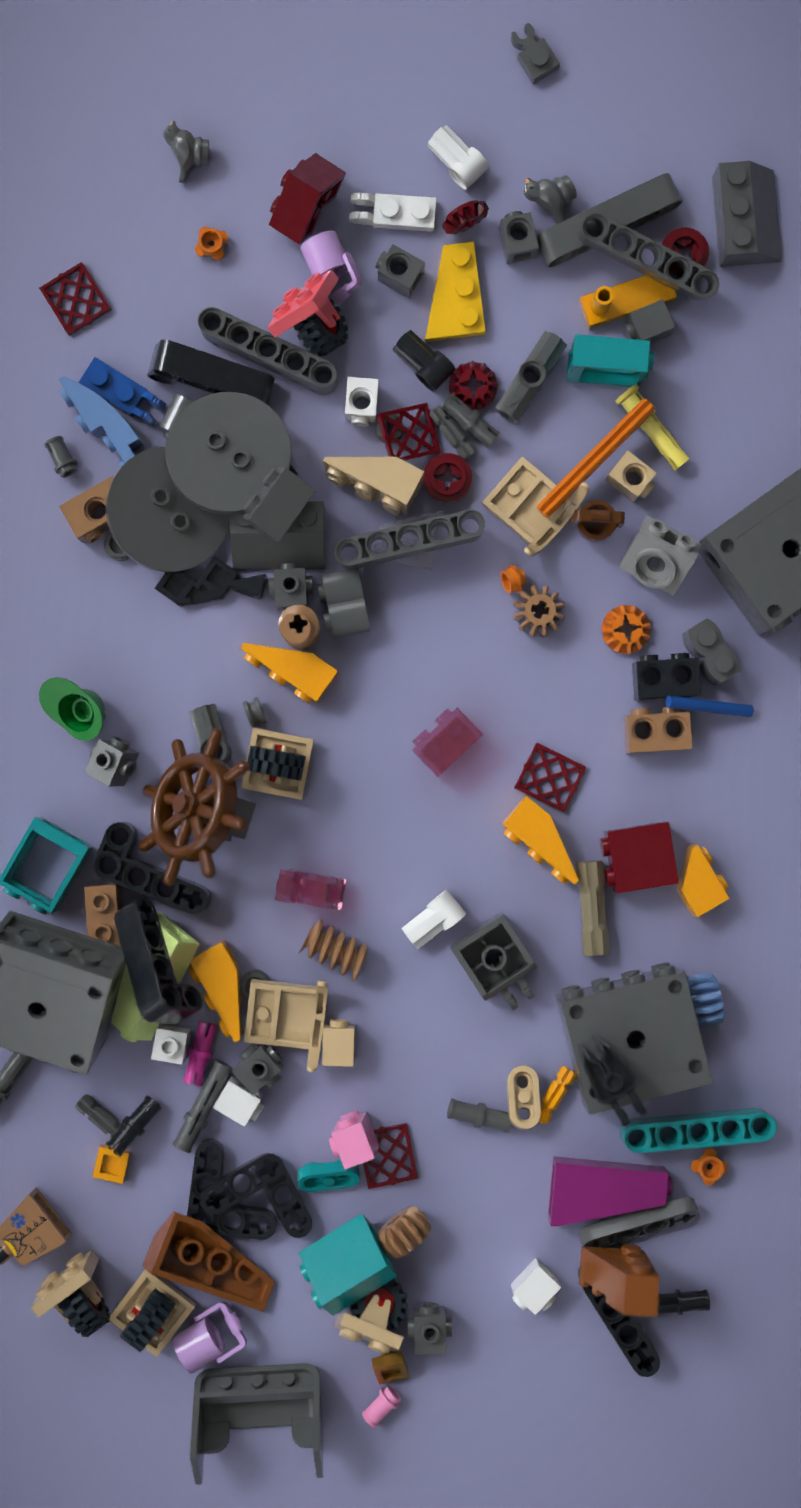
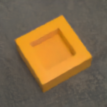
M101 1144L98 1149L92 1177L123 1184L131 1151L125 1150L123 1155L118 1157L113 1153L116 1147L109 1150L106 1145Z

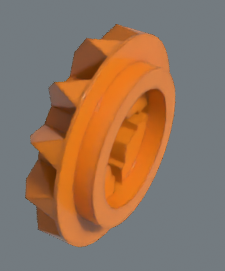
M621 605L612 609L605 616L601 629L602 637L607 646L613 651L621 654H631L645 646L650 638L651 624L646 613L636 606ZM624 616L629 625L639 626V628L630 633L629 642L625 633L614 632V630L623 626Z

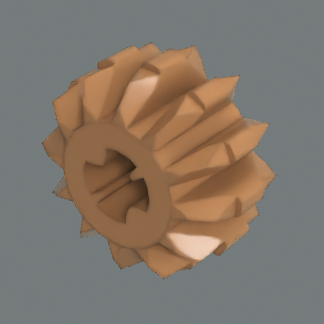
M536 585L530 587L531 596L527 592L522 591L519 596L525 603L515 601L513 605L514 608L523 611L514 614L513 619H524V622L519 626L520 631L525 630L528 625L531 626L530 637L536 635L537 628L540 629L542 637H547V626L556 632L559 627L554 620L563 621L565 619L563 614L556 612L563 609L565 603L555 604L554 601L558 598L559 593L556 591L551 597L547 596L549 587L546 585L542 588L541 594H538ZM538 604L544 606L542 611H547V615L543 614L540 619L534 617L536 612H531V608H536Z
M408 1206L398 1214H395L381 1227L377 1239L386 1253L390 1254L392 1258L398 1259L406 1256L428 1237L432 1226L423 1212L417 1207Z

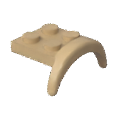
M522 456L484 499L482 506L529 544L523 550L527 555L535 556L557 536L572 518L573 512L579 508L586 497L589 485L582 482L573 496L569 497L550 517L546 518L538 511L537 505L557 485Z
M251 979L244 1042L308 1049L307 1071L315 1072L321 1049L328 983L317 980L316 986Z

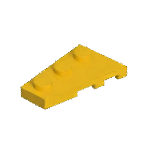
M474 241L443 245L425 343L485 335Z

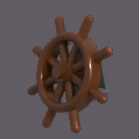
M218 728L210 732L204 754L192 753L186 755L183 741L175 739L171 744L175 762L163 774L157 787L148 784L142 790L145 796L153 799L150 816L152 832L140 841L139 848L141 851L147 852L157 844L166 855L170 856L163 882L167 886L175 884L183 860L188 862L200 861L203 875L206 878L214 877L216 870L212 854L221 846L224 840L231 842L232 836L245 839L256 803L237 797L236 780L249 771L250 765L247 761L242 760L230 769L225 762L216 758L223 737V732ZM198 772L195 782L193 783L192 775ZM211 775L213 783L206 787ZM180 826L176 837L174 830ZM193 831L195 841L191 844H188L191 833Z

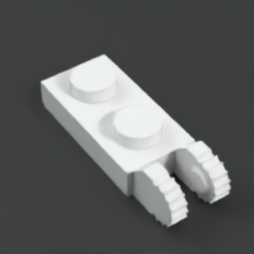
M360 192L351 194V203L358 206L374 207V214L359 211L350 213L349 221L354 224L373 225V228L434 231L435 197L377 193L372 195Z

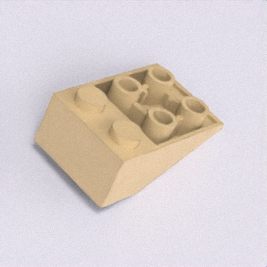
M325 457L323 460L325 473L329 475L328 480L343 488L345 484L356 489L355 494L369 502L374 498L383 503L382 508L396 516L399 513L407 516L424 483V471L398 457Z

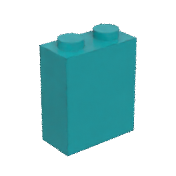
M362 1213L298 1252L303 1263L299 1266L305 1280L308 1283L311 1282L314 1289L311 1292L314 1303L320 1310L324 1308L332 1316L397 1277L387 1253L377 1239L378 1234L373 1224Z

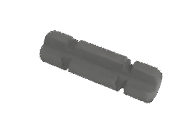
M442 405L436 407L430 413L432 421L436 426H440L439 430L452 447L458 449L457 453L465 461L470 459L476 453V447L470 440H466L467 436L454 419L449 418V414L441 409Z
M85 1094L77 1102L75 1108L81 1114H87L89 1116L88 1120L105 1134H111L110 1138H112L123 1124L119 1125L117 1123L118 1119L100 1104L98 1106L94 1104L96 1101Z

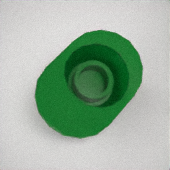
M61 677L50 678L41 685L39 702L51 719L78 740L88 741L99 735L106 715L103 700L97 693L92 690L81 689L72 681Z

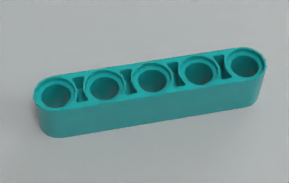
M754 1107L630 1119L628 1125L621 1126L620 1137L630 1151L634 1153H647L764 1142L774 1137L777 1125L773 1117L765 1110ZM761 1117L765 1118L766 1124L764 1128L760 1131H754V1121ZM729 1120L734 1121V1130L729 1134H723V1124ZM695 1124H704V1132L700 1136H691V1128ZM666 1126L673 1127L672 1137L666 1140L660 1139L661 1129ZM635 1129L642 1130L643 1137L640 1141L633 1143L628 1140L631 1131Z

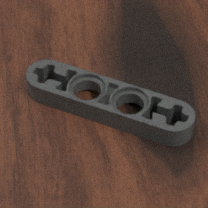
M685 1197L666 1202V1205L635 1211L588 1225L579 1231V1237L582 1246L606 1248L691 1223L700 1216L694 1198Z

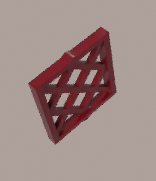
M82 262L66 272L60 273L58 277L39 288L68 336L86 325L92 324L94 320L111 311L110 306ZM79 271L77 282L67 279L68 276ZM84 273L91 285L82 283ZM61 282L59 293L49 291L50 287ZM66 284L76 286L74 296L64 294ZM80 287L91 289L89 299L78 297ZM95 291L103 303L93 301ZM48 295L58 297L56 307ZM62 298L72 300L70 311L60 309ZM77 302L87 304L85 314L75 312ZM92 305L102 307L101 311L93 316L89 315ZM59 313L69 315L67 325ZM73 316L84 319L83 322L75 327L71 326Z
M427 403L377 414L383 436L382 440L385 443L388 457H398L407 461L441 452L435 432L436 427L430 417ZM418 409L415 417L408 413ZM422 412L425 414L427 425L418 420ZM399 414L396 421L388 417L391 415ZM404 416L412 421L409 429L400 425ZM385 420L393 425L390 434L387 433ZM416 424L424 429L421 438L412 433ZM397 429L406 434L402 442L394 438ZM428 432L431 435L433 446L424 441ZM409 437L418 442L415 450L406 446ZM391 441L399 446L396 455L393 453ZM422 445L429 449V451L418 453ZM403 450L411 454L408 456L400 457Z
M536 742L527 762L523 765L524 768L514 788L565 812L573 793L577 790V785L586 766ZM539 751L542 762L532 765L531 760L535 752ZM543 751L556 757L546 761ZM563 760L576 767L566 770ZM558 761L562 771L551 775L548 764ZM544 766L547 777L537 780L534 769ZM530 770L533 781L522 784L525 772ZM578 770L579 774L575 783L570 784L567 773ZM563 775L567 786L556 789L553 778ZM549 780L552 791L542 794L538 783ZM535 785L538 795L524 788ZM569 790L566 801L561 803L558 793ZM554 794L557 804L544 797Z
M407 1123L388 1127L381 1126L379 1129H374V1133L380 1135L377 1139L379 1144L383 1138L393 1144L388 1152L380 1148L378 1149V1153L384 1156L379 1166L371 1160L363 1163L368 1189L418 1179ZM401 1130L396 1139L387 1135V1131ZM404 1133L406 1137L407 1147L399 1143ZM396 1146L405 1151L400 1161L391 1156ZM408 1155L410 1156L412 1169L403 1164ZM388 1159L397 1164L392 1174L382 1168ZM367 1164L376 1169L371 1178ZM400 1168L410 1173L407 1177H395ZM379 1172L389 1177L387 1181L379 1183L374 1181Z

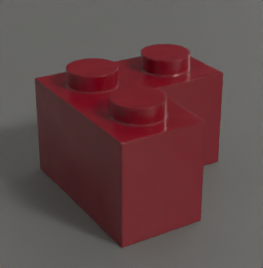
M317 153L306 160L302 159L293 170L288 169L281 180L280 186L283 189L271 205L270 212L273 214L269 226L300 245L313 234L323 208L336 199L346 172Z

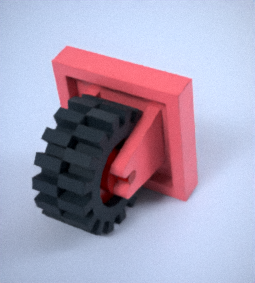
M331 269L323 275H320L319 272L312 275L305 282L304 287L301 289L294 287L282 297L284 303L273 311L272 315L274 318L267 327L274 337L293 327L299 333L297 335L299 340L303 339L305 341L303 346L306 349L311 347L310 352L312 354L317 353L320 357L331 353L346 343V339H348V334L346 333L348 326L343 324L346 319L344 316H340V308L338 306L335 308L334 301L328 298L339 280Z

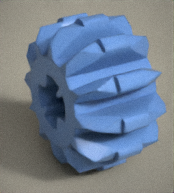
M701 973L688 977L687 983L698 1026L710 1027L723 1023L725 1012L717 978L712 973Z

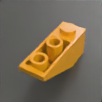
M243 643L240 647L246 652L243 657L256 668L263 664L271 670L268 675L282 686L286 682L297 688L294 694L308 704L311 700L319 703L339 674L336 669L313 653Z
M524 796L502 822L501 825L506 828L503 834L516 845L522 841L530 849L527 854L540 865L546 861L554 869L551 871V874L565 885L569 881L575 885L579 879L552 817L528 796Z
M223 940L194 956L190 962L192 966L188 967V970L193 980L197 984L201 982L207 992L203 996L211 1011L216 1009L222 1020L218 1023L226 1038L231 1036L235 1043L243 1036L240 966L227 942Z

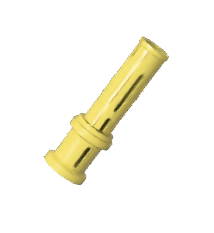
M637 384L633 385L615 400L616 404H621L627 413L644 399L638 391L639 386ZM654 410L640 427L675 471L687 462L690 457L682 450L670 432L660 422L659 418L655 415L656 410Z

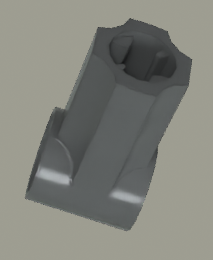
M216 704L200 706L189 711L200 746V753L204 754L210 732L218 728L223 732L220 743L223 753L219 759L227 764L232 752L227 743Z

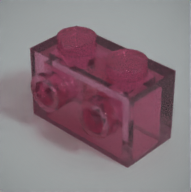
M458 707L453 712L447 708L435 720L438 726L431 733L425 729L412 741L416 745L412 752L437 778L483 735Z

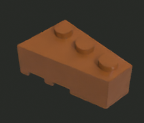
M630 1244L622 1245L621 1249L581 1246L579 1285L582 1287L592 1286V1293L595 1296H601V1293L606 1295L605 1302L623 1315L657 1317L660 1277L644 1250H641L639 1246Z

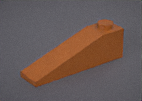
M175 1211L172 1212L154 1235L142 1265L150 1274L264 1312L275 1283L273 1279L203 1221Z

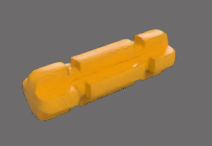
M566 1066L560 1068L556 1075L558 1077L557 1080L552 1081L541 1099V1117L539 1122L542 1124H548L553 1116L551 1112L553 1110L556 1111L568 1091L567 1086H571L576 1078L575 1072Z

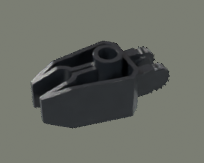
M593 1035L595 1043L603 1054L600 1059L601 1063L592 1060L582 1043H580L579 1052L582 1064L599 1104L611 1105L622 1125L626 1126L630 1123L629 1117L625 1110L620 1107L617 1100L628 1094L636 1112L641 1116L647 1113V1110L634 1091L636 1089L637 1077L605 1041L597 1035Z

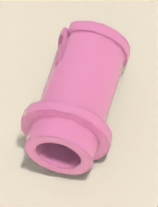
M391 1386L381 1388L379 1390L380 1395L362 1412L364 1420L373 1428L377 1427L392 1409L396 1410L399 1407L401 1397Z

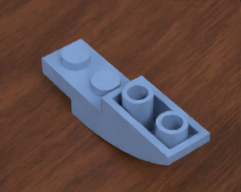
M63 376L58 379L64 388L59 391L69 408L74 405L80 414L75 418L85 434L91 431L96 439L106 433L102 438L112 453L116 450L123 459L118 463L121 468L123 464L135 456L133 451L143 446L133 429L116 409L94 391Z

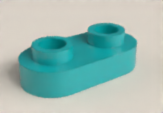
M341 1159L336 1162L307 1163L297 1172L298 1187L306 1192L352 1188L360 1181L359 1166L356 1165L344 1169Z

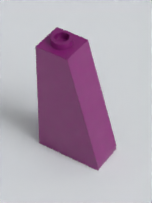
M553 1156L548 1208L550 1226L557 1227L666 1205L667 1196L672 1194L673 1180L663 1166Z

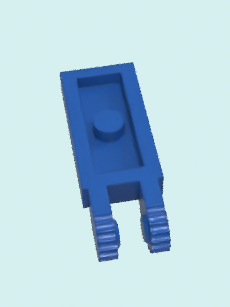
M94 357L78 382L94 391L119 410L131 417H137L152 427L156 420L148 412L139 409L140 404L145 400L160 410H164L166 406L164 401L148 392L145 387Z

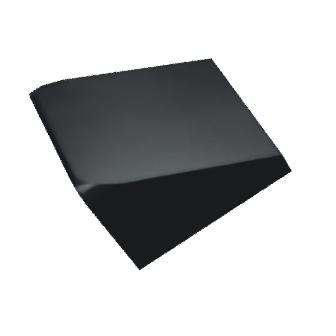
M266 574L234 580L230 582L229 586L234 592L259 600L262 599L268 577Z

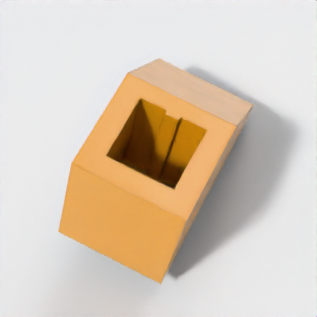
M691 844L687 847L679 884L676 889L691 915L698 918L730 899L726 893L729 890V886L720 873L717 875L714 873L710 866L713 863V859L704 846L700 848L697 844Z

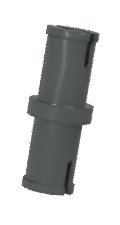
M454 392L441 406L442 410H445L461 424L460 428L464 432L468 430L487 448L500 434L498 430H495L479 416L480 412L477 409L472 410Z
M452 1098L450 1100L447 1119L472 1123L473 1127L479 1129L481 1126L504 1132L509 1131L511 1122L508 1112L487 1108L484 1103L474 1105Z

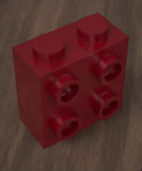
M668 821L603 831L604 838H600L602 856H608L609 869H605V877L608 888L613 887V892L618 894L679 884Z

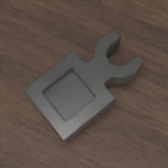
M527 23L525 24L524 31L528 37L521 39L514 31L511 34V43L516 49L522 50V52L518 53L517 60L532 84H535L558 70L560 63L544 38L538 42L535 41L534 28L531 24Z

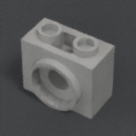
M646 516L628 546L619 568L634 575L642 584L651 588H659L674 596L696 561L702 544L695 541L690 535L682 534L672 529L663 521Z

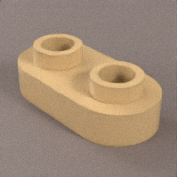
M521 1065L515 1067L507 1076L508 1116L513 1126L521 1130H527L534 1127L541 1117L539 1079L537 1073L531 1067ZM518 1077L526 1079L527 1086L525 1088H520L517 1085L516 1080ZM521 1108L528 1110L529 1118L527 1120L519 1117L518 1112Z

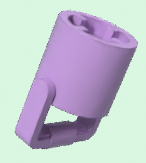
M336 231L321 232L309 238L301 245V252L312 275L318 272L320 275H323L332 269L337 277L340 278L349 271L353 281L343 285L328 297L334 301V304H339L353 295V291L362 285L363 280L354 259L349 252L345 253Z
M224 1301L217 1303L194 1318L196 1323L172 1338L173 1347L180 1362L191 1374L214 1360L219 1364L244 1348L247 1344V1338L242 1331L244 1329L236 1313H232L229 1305ZM218 1308L222 1310L227 1325L240 1343L228 1352H226L223 1338L217 1327L206 1317Z

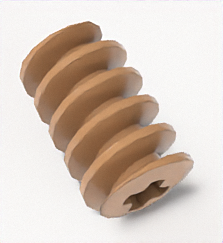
M304 605L290 606L282 612L279 618L280 633L291 647L298 650H306L318 642L321 635V626L316 614L309 607ZM298 622H303L305 625L302 633H297L296 631Z
M320 919L312 926L299 953L308 947V958L311 959L316 953H319V964H323L329 958L331 959V970L340 964L342 965L341 975L344 976L348 971L352 970V981H355L368 956L366 954L367 944L362 943L358 948H355V937H352L345 943V932L341 931L334 937V926L332 925L325 931H322L323 920Z

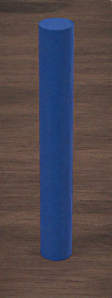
M667 696L665 702L667 708L752 717L754 712L752 705Z

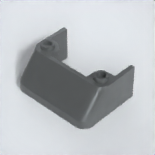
M308 1363L212 1368L202 1371L196 1377L194 1384L190 1462L195 1484H202L204 1454H214L224 1450L230 1440V1429L292 1426L291 1432L295 1444L302 1448H313L317 1478H323L322 1402L320 1375L317 1368Z

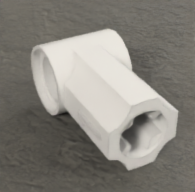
M447 125L440 127L428 142V148L449 168L448 171L453 180L464 190H467L489 169L484 156L474 147L469 149Z
M448 889L426 905L427 908L401 928L417 949L433 939L443 929L446 931L467 914Z

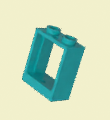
M575 334L568 351L566 381L632 387L635 384L640 386L643 379L648 378L649 370L652 371L655 353L650 351V341Z
M34 817L0 876V884L4 886L3 892L16 899H20L22 896L31 902L30 907L39 913L46 915L47 912H57L94 847L42 817ZM39 835L77 855L53 899L15 878Z

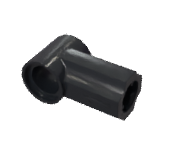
M411 329L393 347V352L415 371L419 381L432 392H435L456 370L453 363L438 350H432Z

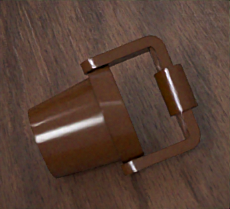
M600 500L590 501L581 509L575 510L571 518V525H577L580 535L592 542L607 539L616 528H622L625 524V512L615 511L607 502Z

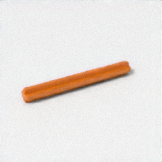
M645 398L642 399L537 505L538 511L546 518L550 517L578 489L580 484L585 482L654 412L655 407Z

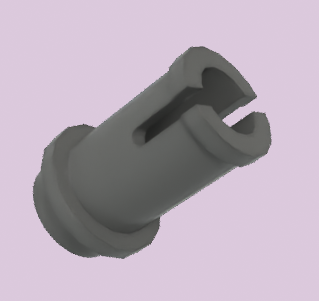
M55 436L47 440V443L44 445L56 466L54 469L55 473L60 474L62 478L78 471V462L72 458L63 437Z

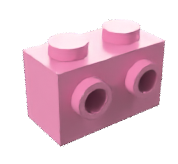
M357 1110L340 1116L341 1120L337 1121V1125L331 1133L332 1138H329V1143L334 1156H340L344 1169L375 1159L380 1146L367 1111L359 1114Z

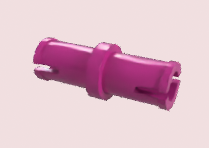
M198 1021L193 1046L189 1047L187 1053L190 1055L185 1077L183 1078L184 1083L192 1085L193 1081L195 1086L203 1085L208 1059H212L213 1055L210 1051L217 1024L209 1022L207 1027L206 1021Z

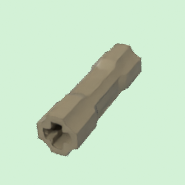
M603 861L576 862L577 877L579 879L577 883L580 890L583 955L610 954L609 930L607 928Z

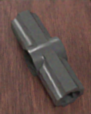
M544 331L497 404L495 411L501 417L515 424L519 422L567 347L562 338L554 333ZM534 372L538 376L539 381L528 383L524 380L523 374Z

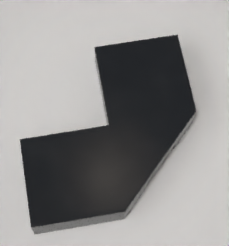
M215 556L198 580H195L184 571L166 572L154 589L180 607L224 600L231 590L230 582L238 580L241 574Z

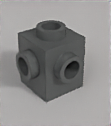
M297 563L281 564V569L274 570V578H269L268 580L270 597L275 596L277 610H286L293 605L308 607V595L313 594L312 576H307L305 568H299ZM290 583H295V584H296L293 589H291V590L286 589V587H287L288 584H290Z
M114 736L112 739H99L91 750V759L85 773L108 787L125 786L128 778L135 771L136 759L139 753L129 748L130 743L122 738Z
M252 1044L239 1055L242 1061L232 1071L246 1089L254 1095L263 1086L269 1089L281 1078L279 1072L282 1070L283 1065L280 1061L283 1058L272 1045L267 1047L265 1044H260L256 1048ZM256 1064L263 1065L264 1069H259Z
M427 1302L420 1304V1307H414V1318H408V1338H414L415 1355L446 1354V1337H452V1318L445 1316V1306L439 1307L437 1303Z

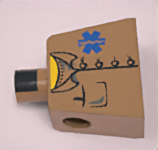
M37 1187L26 1196L0 1226V1240L2 1241L0 1242L1 1265L14 1256L18 1263L24 1266L61 1246L72 1235L70 1229Z

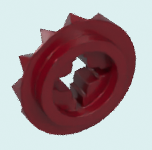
M478 200L460 205L446 216V220L442 224L445 233L456 235L459 232L473 228L474 225L480 223L487 216L489 207L485 201Z
M682 227L671 231L666 235L661 244L679 253L678 247L683 250L692 244L688 254L690 260L702 266L706 265L709 258L707 240L699 231L692 228ZM671 263L669 272L680 277L681 268L676 263Z
M472 360L471 362L460 364L451 374L449 380L450 395L454 392L472 410H481L487 407L494 400L497 393L498 383L495 373L485 363L481 364ZM472 374H474L477 383H482V387L477 388L475 397H473L469 387L460 386L469 383Z
M443 453L433 457L424 469L423 482L425 490L428 491L433 499L445 503L458 501L468 493L471 486L472 472L470 466L462 457L453 453ZM447 466H450L451 476L461 480L451 481L448 490H445L444 481L434 477L443 476Z

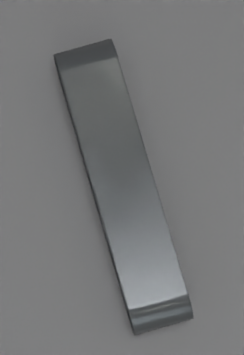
M665 173L542 231L536 236L538 246L549 268L555 267L593 249L581 242L577 236L578 223L589 214L596 212L604 214L633 230L673 211L683 201L670 174ZM588 221L586 231L590 236L597 237L600 227L595 221Z
M591 213L578 223L577 236L581 242L691 299H707L718 291L720 285L719 278L712 270L604 214ZM588 221H595L599 225L600 232L597 237H592L587 233L586 225ZM616 235L625 237L627 241L625 251H619L615 248L614 238ZM644 249H649L654 254V262L651 266L646 265L642 261L641 254ZM671 263H676L681 268V275L678 280L673 279L669 274ZM699 277H703L708 283L707 291L704 294L700 293L696 288V281Z
M208 307L199 314L198 326L207 341L318 394L328 395L337 388V370L330 361L286 340L274 337L271 333L218 308ZM211 320H219L221 322L219 328L213 331L207 330L206 324ZM238 333L249 335L247 341L242 344L235 343L233 339ZM266 346H273L277 349L276 353L271 357L262 356L261 350ZM293 359H301L304 362V366L299 370H291L288 367ZM321 372H328L332 375V379L328 383L322 384L316 381V376Z
M465 510L347 537L336 544L335 558L339 566L346 570L471 543L477 541L482 536L485 520L478 511ZM467 519L475 520L479 525V529L474 533H467L463 530L462 523ZM437 526H443L448 530L449 535L444 540H437L431 534L432 529ZM406 533H413L418 537L419 541L413 547H406L401 542L402 536ZM376 540H383L387 543L388 549L383 554H376L371 550V544ZM346 547H353L357 550L358 554L354 560L345 561L340 557L341 551Z

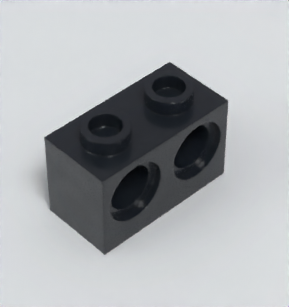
M689 653L671 654V659L659 660V656L656 654L640 656V661L632 663L634 700L666 699L667 696L696 697L701 695L699 659L689 658ZM677 667L684 668L688 673V680L685 684L677 682L674 677V671ZM646 669H652L657 673L658 680L655 685H649L644 681L643 673Z

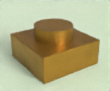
M402 1351L389 1352V1354L385 1353L380 1357L372 1358L373 1371L379 1385L410 1378Z

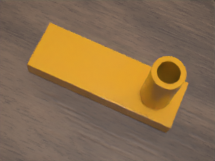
M643 276L612 287L601 286L596 292L581 296L579 302L588 329L627 317L629 313L662 299L665 304L673 302L677 296L675 290L648 276Z

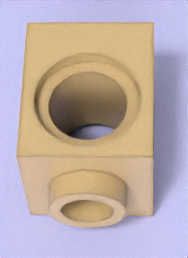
M627 450L608 474L605 481L634 503L639 495L645 499L656 485L651 480L657 472ZM626 473H637L640 477V484H629L626 480Z
M331 1019L330 1024H324L322 1066H354L355 1025H348L349 1020Z

